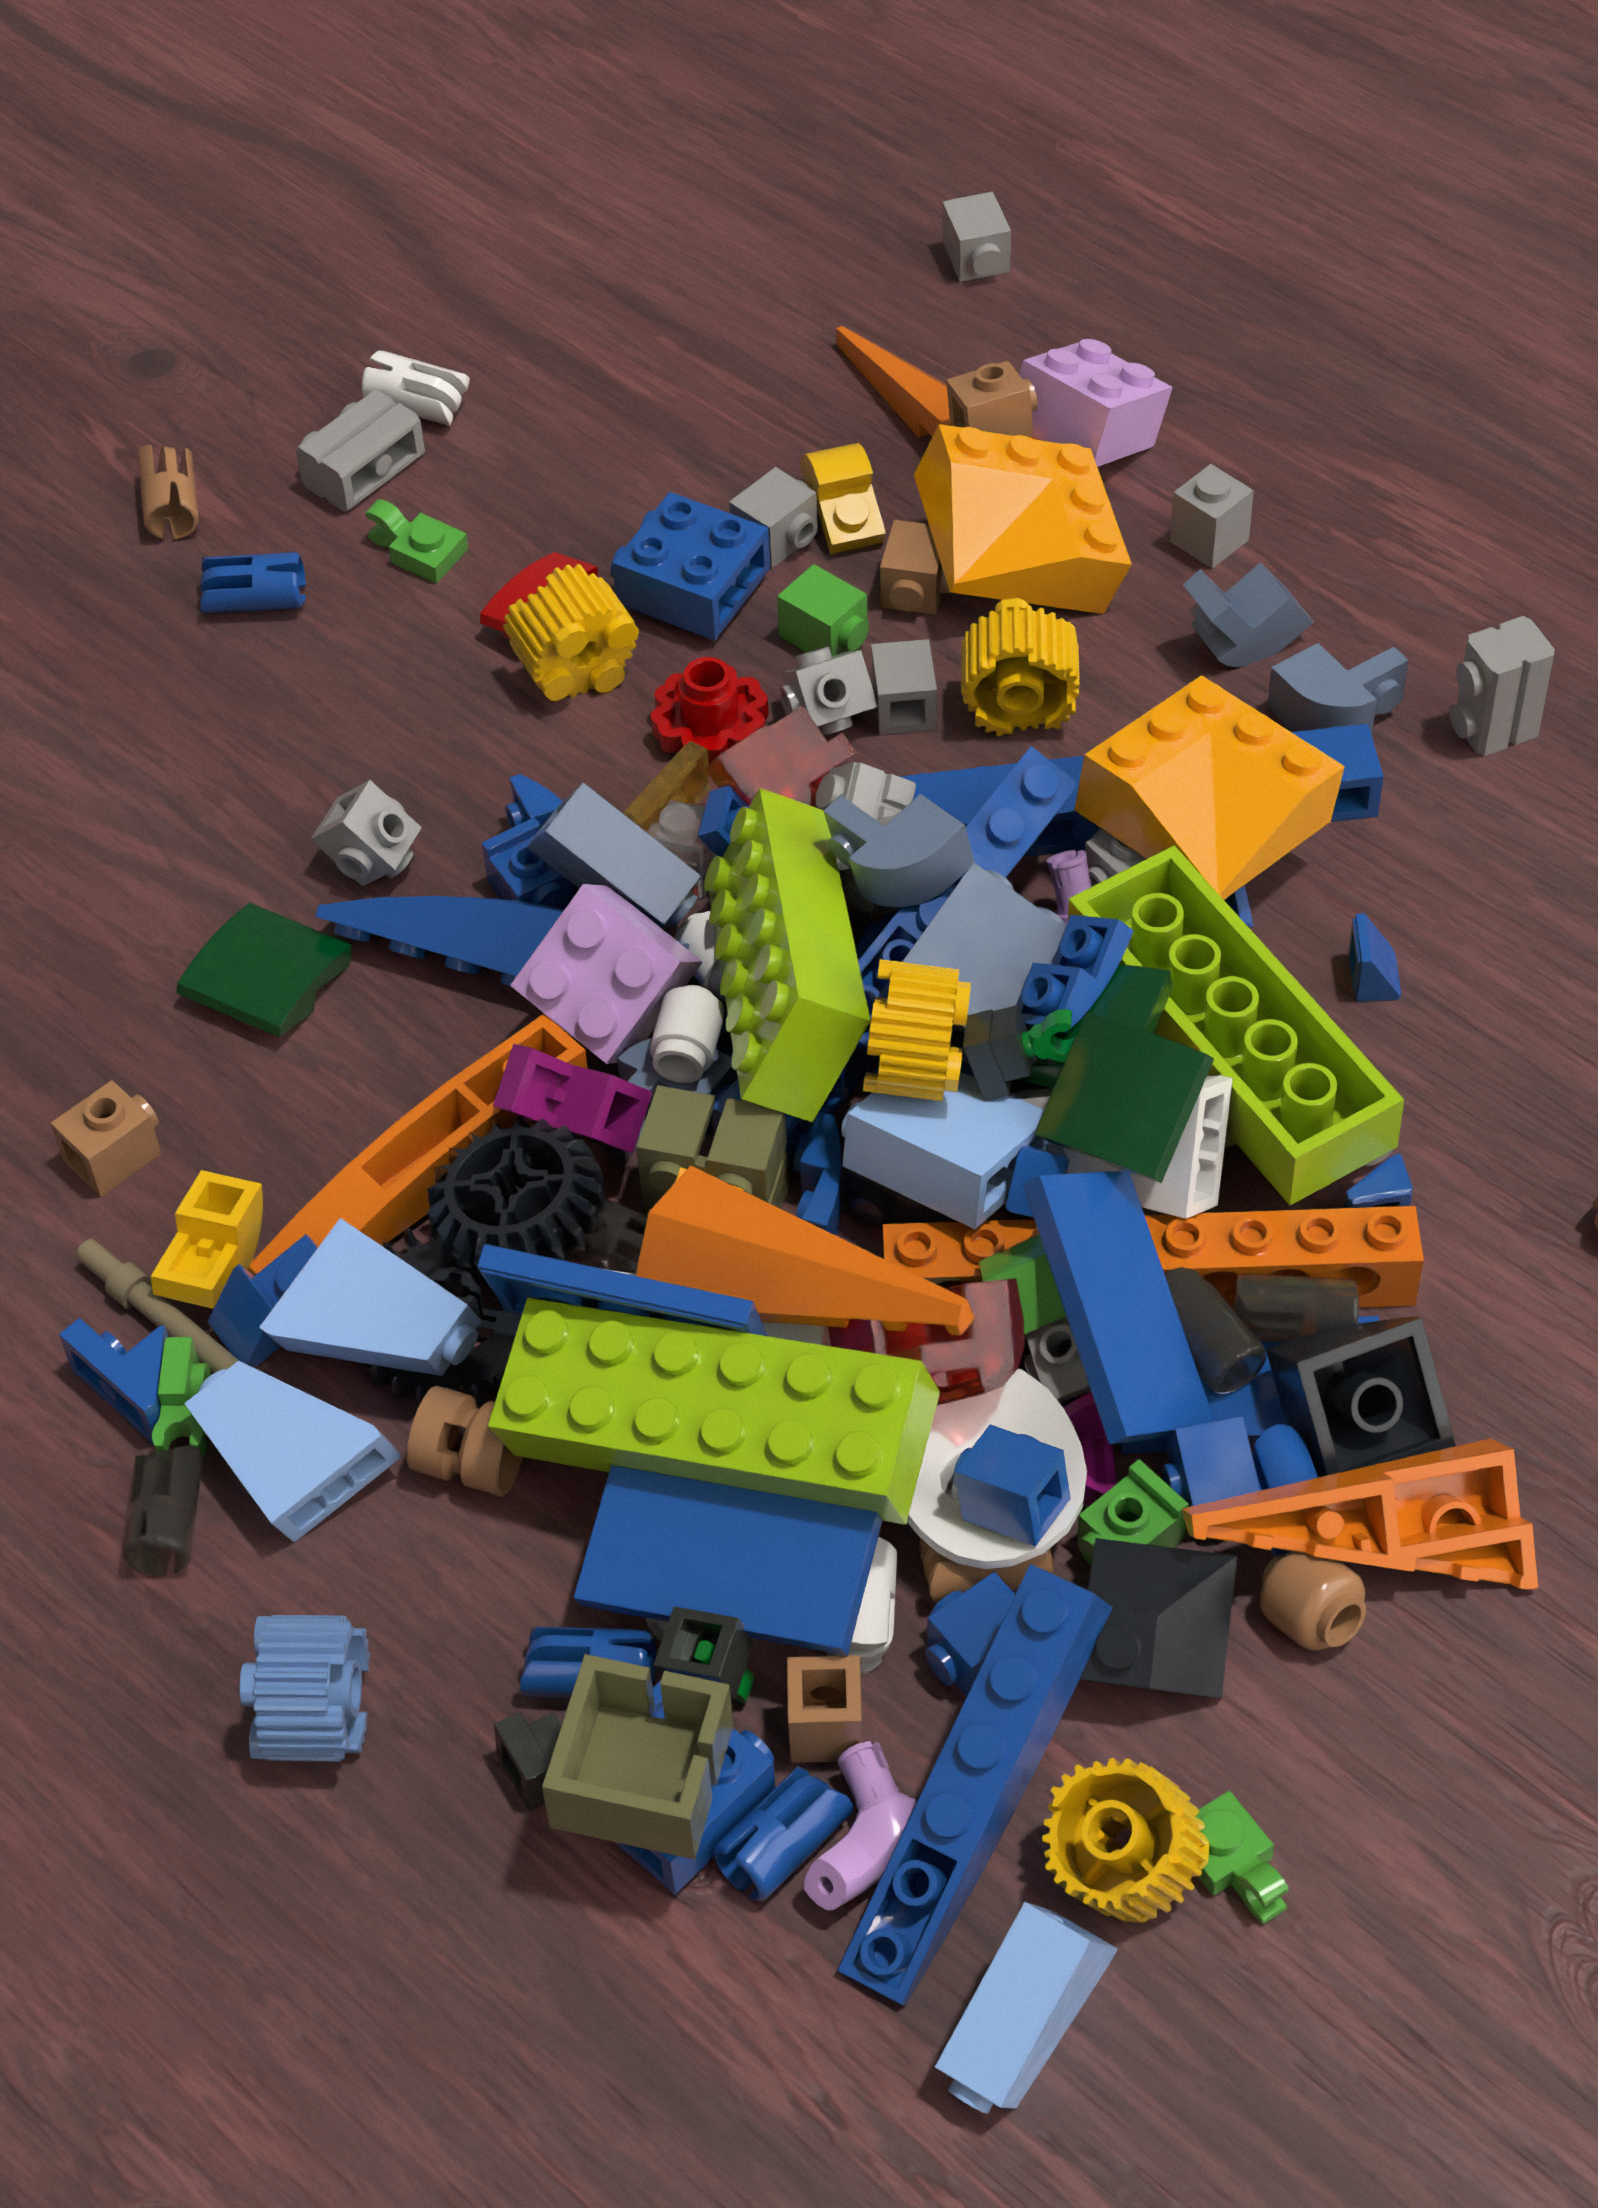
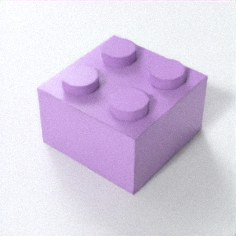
M1083 339L1078 343L1059 349H1051L1047 353L1025 359L1022 362L1019 373L1022 379L1028 378L1031 381L1037 396L1038 408L1037 411L1032 412L1033 436L1042 441L1060 444L1072 443L1081 447L1091 448L1097 467L1154 447L1173 388L1155 378V373L1147 366L1124 361L1112 354L1111 348L1107 344L1094 339Z
M583 884L510 986L606 1064L617 1063V1058L633 1045L646 1040L654 1030L664 995L674 988L686 986L703 961L608 885Z

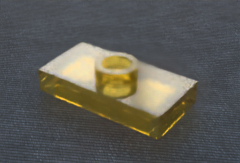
M691 741L685 744L623 814L659 843H662L675 828L684 826L689 820L694 807L710 790L707 749Z

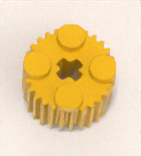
M577 564L573 569L570 565H566L563 570H560L559 567L554 568L553 573L546 577L548 585L546 587L539 586L537 588L538 592L535 595L529 594L527 596L529 599L527 603H524L520 598L515 604L509 605L508 609L511 613L505 615L504 619L507 623L503 625L504 630L511 639L509 643L538 688L551 701H559L568 695L574 698L578 693H586L591 688L596 689L600 693L610 692L621 684L625 678L623 668L627 664L624 661L633 656L630 650L635 649L637 646L634 641L638 639L639 629L602 577L598 578L593 573L588 576L581 564Z
M1013 598L1001 600L997 603L995 612H989L988 618L981 616L979 617V624L972 623L970 625V631L965 632V638L962 640L961 695H963L964 704H968V710L970 712L975 711V725L977 727L985 726V732L989 733L994 730L996 731V736L1001 737L1003 734H1013L1015 727H1020L1022 731H1025L1027 726L1038 729L1041 723L1045 724V729L1052 727L1059 729L1061 728V721L1068 722L1070 714H1075V698L1079 696L1080 687L1079 650L1077 634L1073 624L1066 622L1063 618L1056 620V614L1053 612L1044 614L1043 608L1032 611V606H1029L1026 601Z
M880 959L877 978L890 980L888 999L876 997L873 1003L867 1055L880 1056L878 1073L866 1072L863 1091L943 1101L944 1091L956 1093L958 1091L963 1048L950 1047L952 1025L966 1026L971 983L958 981L959 969Z
M1109 1758L1107 1766L1096 1761L1093 1762V1768L1088 1767L1086 1769L1078 1764L1074 1766L1075 1775L1073 1777L1064 1774L1061 1777L1064 1785L1061 1788L1053 1786L1051 1789L1055 1796L1053 1803L1048 1805V1809L1053 1813L1052 1818L1044 1819L1043 1825L1050 1828V1833L1042 1836V1841L1050 1846V1849L1044 1852L1045 1858L1049 1860L1045 1867L1047 1871L1056 1875L1054 1881L1065 1888L1066 1893L1107 1917L1112 1915L1118 1920L1125 1922L1144 1923L1150 1918H1157V1909L1159 1908L1166 1913L1170 1912L1171 1901L1175 1900L1181 1904L1184 1901L1181 1892L1184 1889L1189 1891L1194 1889L1195 1886L1190 1880L1192 1876H1201V1870L1207 1865L1209 1859V1841L1200 1832L1205 1828L1203 1821L1196 1817L1199 1810L1189 1802L1191 1798L1179 1789V1786L1152 1766L1149 1767L1142 1762L1137 1765L1131 1759L1126 1758L1122 1764L1115 1758ZM1128 1828L1132 1831L1130 1840L1124 1848L1118 1850L1122 1845L1116 1841V1837L1121 1830Z

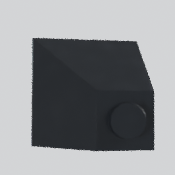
M1411 1316L1327 1327L1266 1349L1283 1413L1290 1426L1303 1436L1314 1467L1320 1477L1456 1446L1421 1317Z
M1095 1538L1088 1591L1099 1596L1112 1606L1113 1609L1097 1638L1096 1645L1079 1680L1222 1699L1237 1556Z

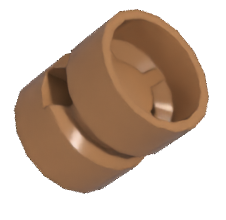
M437 1385L432 1387L422 1399L412 1423L407 1444L408 1468L412 1471L449 1481L457 1474H460L464 1486L499 1497L507 1494L513 1486L524 1457L514 1456L489 1429L488 1424L495 1402L489 1401L481 1408H477L476 1400L471 1395Z

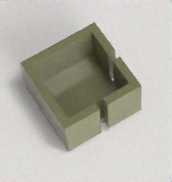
M657 1085L636 1146L645 1224L649 1211L675 1183L680 1167L688 1169L690 1165L730 1185L744 1189L743 1191L782 1209L789 1187L787 1151H785L787 1144L785 1113L752 1102L727 1098L708 1157L700 1156L698 1154L715 1105V1096Z
M585 1654L542 1786L550 1828L695 1860L713 1799L711 1785L717 1786L734 1727L730 1685L664 1671L660 1683L665 1717L663 1719L654 1717L655 1704L649 1667Z

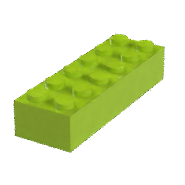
M759 788L749 808L742 807L736 814L730 832L731 842L723 857L716 856L712 860L704 881V889L709 892L711 903L709 922L711 925H714L717 941L715 958L720 961L722 973L720 992L721 995L725 996L727 1005L726 1030L731 1033L734 1050L732 1068L737 1070L741 1099L813 1122L871 1020L836 856L828 844L831 835L824 812L813 806Z
M1175 845L1069 898L1068 921L1070 915L1119 919L1134 930L1119 965L1142 966L1170 971L1173 989L1153 1034L1213 1057L1214 1061L1207 1076L1221 1075L1233 1078L1226 1132L1289 1205L1300 1201L1398 1147L1404 1107L1403 1097Z
M527 1298L488 1427L514 1456L610 1472L611 1465L775 1493L878 1512L883 1521L906 1525L940 1391L923 1362L919 1360Z

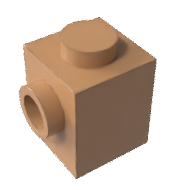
M1009 361L986 364L975 371L946 379L950 426L961 428L973 427L981 431L1010 436H1033L1032 412L1037 411L1038 408L1036 392L1031 381L1028 378L1022 379Z
M894 520L880 565L881 608L936 615L942 593L951 594L948 588L930 526L924 523Z
M113 1080L50 1123L63 1162L100 1197L162 1154L154 1129L159 1125V1120L154 1110L142 1096L136 1094L130 1097Z
M860 1655L787 1657L788 1729L791 1763L838 1762V1758L844 1751L863 1742Z

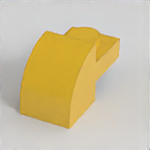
M854 443L803 454L800 467L805 483L816 492L817 513L820 517L830 554L884 543L886 532L871 484L873 471L862 445Z
M203 1170L200 1171L175 1212L177 1233L151 1275L153 1295L214 1309L233 1268L241 1264L245 1269L249 1270L248 1266L253 1261L263 1216V1191L261 1183Z

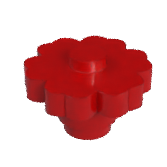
M702 657L693 660L686 666L683 673L670 675L666 679L665 684L659 686L654 692L655 709L650 714L652 734L659 740L660 748L664 752H682L684 761L689 765L705 764L715 767L725 763L729 754L738 757L748 756L757 745L765 740V720L769 716L767 694L761 689L760 683L756 678H737L736 670L718 658Z

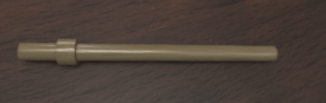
M88 1239L79 1246L76 1251V1259L106 1283V1293L124 1308H136L157 1327L165 1326L169 1337H192L199 1362L208 1363L213 1374L217 1371L228 1369L239 1361L164 1297L153 1295L151 1278L132 1262L122 1263L94 1239Z

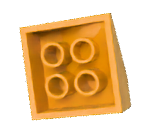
M942 424L938 425L914 473V478L949 591L951 593L1000 600L1019 598L1028 604L1104 614L1132 563L1091 448L1081 447L1072 443L1060 444L1035 440L1023 435L1010 436L986 432L973 427L961 428Z
M1201 675L1084 754L1074 810L1146 859L1175 845L1222 899L1225 900L1331 822L1345 766Z

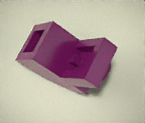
M513 1044L493 1106L515 1114L518 1117L520 1116L524 1121L533 1124L544 1119L554 1129L567 1125L571 1133H574L578 1139L633 1154L652 1091L611 1074L574 1066L533 1048Z

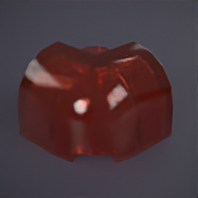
M802 705L770 727L767 724L717 756L706 768V771L717 788L730 785L747 806L751 805L759 788H763L818 808L816 805V793L820 782L830 773L831 768L842 766L856 751L843 732L827 742Z
M1017 1279L965 1283L947 1288V1290L968 1300L975 1317L962 1335H951L944 1325L908 1323L905 1331L886 1330L881 1321L850 1319L846 1328L827 1326L831 1347L922 1361L940 1391L937 1405L986 1394L1006 1384L1018 1369L1024 1350V1317Z

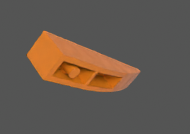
M546 1014L539 1016L440 1086L347 1164L291 1219L248 1266L250 1273L254 1276L305 1234L314 1240L319 1247L340 1218L381 1246L384 1242H389L429 1213L430 1206L427 1189L436 1184L434 1180V1167L450 1164L448 1160L449 1148L465 1149L468 1147L469 1132L479 1137L491 1133L493 1120L503 1129L512 1128L517 1120V1115L493 1106L513 1044L530 1047L574 1066L588 1069L585 1049ZM527 1122L530 1128L535 1125L533 1123Z

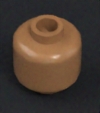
M1289 1551L1277 1555L1265 1568L1262 1576L1263 1586L1260 1592V1608L1267 1621L1298 1645L1311 1651L1338 1647L1354 1637L1362 1626L1366 1616L1365 1587L1360 1576L1341 1561L1313 1557L1303 1552Z

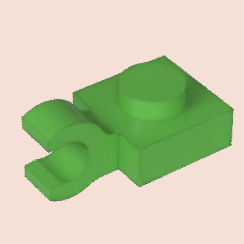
M378 499L365 512L367 519L377 523L368 532V538L377 545L389 547L390 562L436 584L468 550L467 533L421 512L412 522H409L396 506L382 499Z
M165 1337L158 1388L161 1410L159 1420L152 1431V1441L159 1460L168 1459L169 1446L178 1437L190 1438V1448L194 1460H202L208 1449L205 1431L184 1404L199 1392L202 1383L211 1376L209 1364L199 1362L192 1337Z
M1227 1791L1200 1808L1196 1817L1203 1821L1205 1828L1200 1832L1209 1841V1859L1207 1865L1201 1870V1876L1198 1878L1210 1893L1215 1896L1232 1885L1249 1911L1262 1925L1287 1910V1905L1281 1896L1288 1892L1289 1887L1277 1870L1267 1863L1273 1859L1274 1844L1231 1791Z

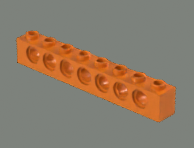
M1416 1206L1199 1213L1187 1219L1169 1214L1144 1215L1178 1314L1416 1306L1424 1264ZM1034 1219L984 1221L976 1229L960 1222L883 1224V1259L967 1299L974 1317L982 1319L985 1310L996 1309L982 1281L979 1261L1039 1235Z

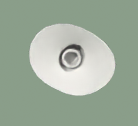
M996 1361L961 1362L930 1373L940 1391L907 1522L917 1535L937 1553L957 1564L980 1569L1015 1566L1044 1554L1070 1531L1083 1507L1087 1475L1085 1459L1079 1438L1064 1408L1047 1387L1024 1370ZM990 1424L1017 1434L1030 1435L1042 1443L1063 1449L1071 1499L1036 1547L962 1520L957 1488L953 1483L955 1464L960 1454L966 1448H972Z

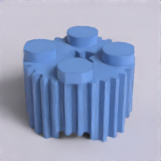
M272 1615L257 1617L254 1629L256 1663L245 1662L240 1674L241 1704L243 1707H254V1711H256V1717L252 1720L249 1735V1750L252 1759L340 1762L341 1759L345 1758V1753L362 1752V1744L365 1742L364 1733L367 1732V1712H359L362 1697L361 1672H369L370 1659L366 1628L352 1627L344 1615Z

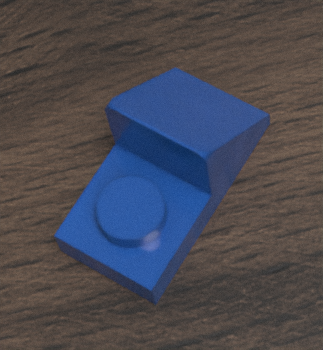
M307 1234L255 1276L241 1264L233 1268L207 1321L231 1354L242 1363L256 1368L281 1347L259 1327L317 1250L318 1245Z
M78 1318L59 1333L71 1370L153 1444L152 1431L159 1420L161 1410L158 1388L165 1337H169L166 1327L163 1325L159 1326L127 1352L110 1332L104 1331L101 1335H98L81 1318Z

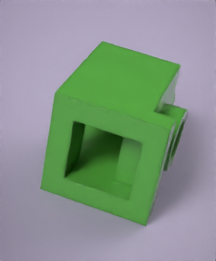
M1139 1459L1129 1467V1474L1078 1515L1077 1544L1079 1551L1086 1562L1092 1567L1095 1538L1174 1548L1185 1539L1186 1524L1183 1519L1182 1508H1187L1189 1504Z

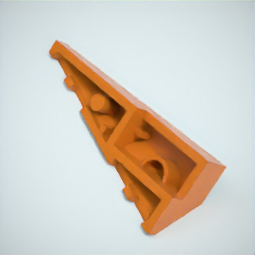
M843 326L836 328V345L918 438L927 434L933 437L939 424L950 426L947 385L854 331ZM1035 436L1029 437L1031 439L1040 440Z
M691 1165L648 1213L635 1276L751 1300L754 1302L762 1322L846 1328L850 1319L881 1321L886 1330L905 1331L908 1323L944 1325L951 1335H962L975 1319L967 1299Z
M1492 1438L1182 1508L1183 1519L1188 1533L1196 1539H1219L1245 1543L1251 1547L1271 1550V1548L1303 1552L1313 1557L1411 1572L1420 1570L1452 1575L1459 1579L1476 1582L1478 1580L1511 1584L1521 1589L1530 1590L1538 1588L1533 1526L1531 1522L1520 1517L1514 1449Z

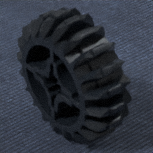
M519 1116L512 1128L503 1129L493 1120L491 1133L479 1137L469 1132V1146L465 1149L449 1148L448 1160L450 1164L434 1167V1180L436 1184L427 1189L430 1206L428 1210L430 1215L429 1223L435 1236H437L444 1254L448 1255L450 1260L455 1259L460 1268L471 1273L478 1271L479 1275L483 1276L477 1266L484 1244L566 1261L565 1253L569 1250L585 1252L586 1234L600 1232V1218L598 1214L606 1210V1197L603 1191L604 1177L599 1164L595 1163L591 1148L585 1144L583 1139L577 1140L575 1134L571 1133L567 1125L554 1129L546 1120L541 1119L530 1128L529 1124Z

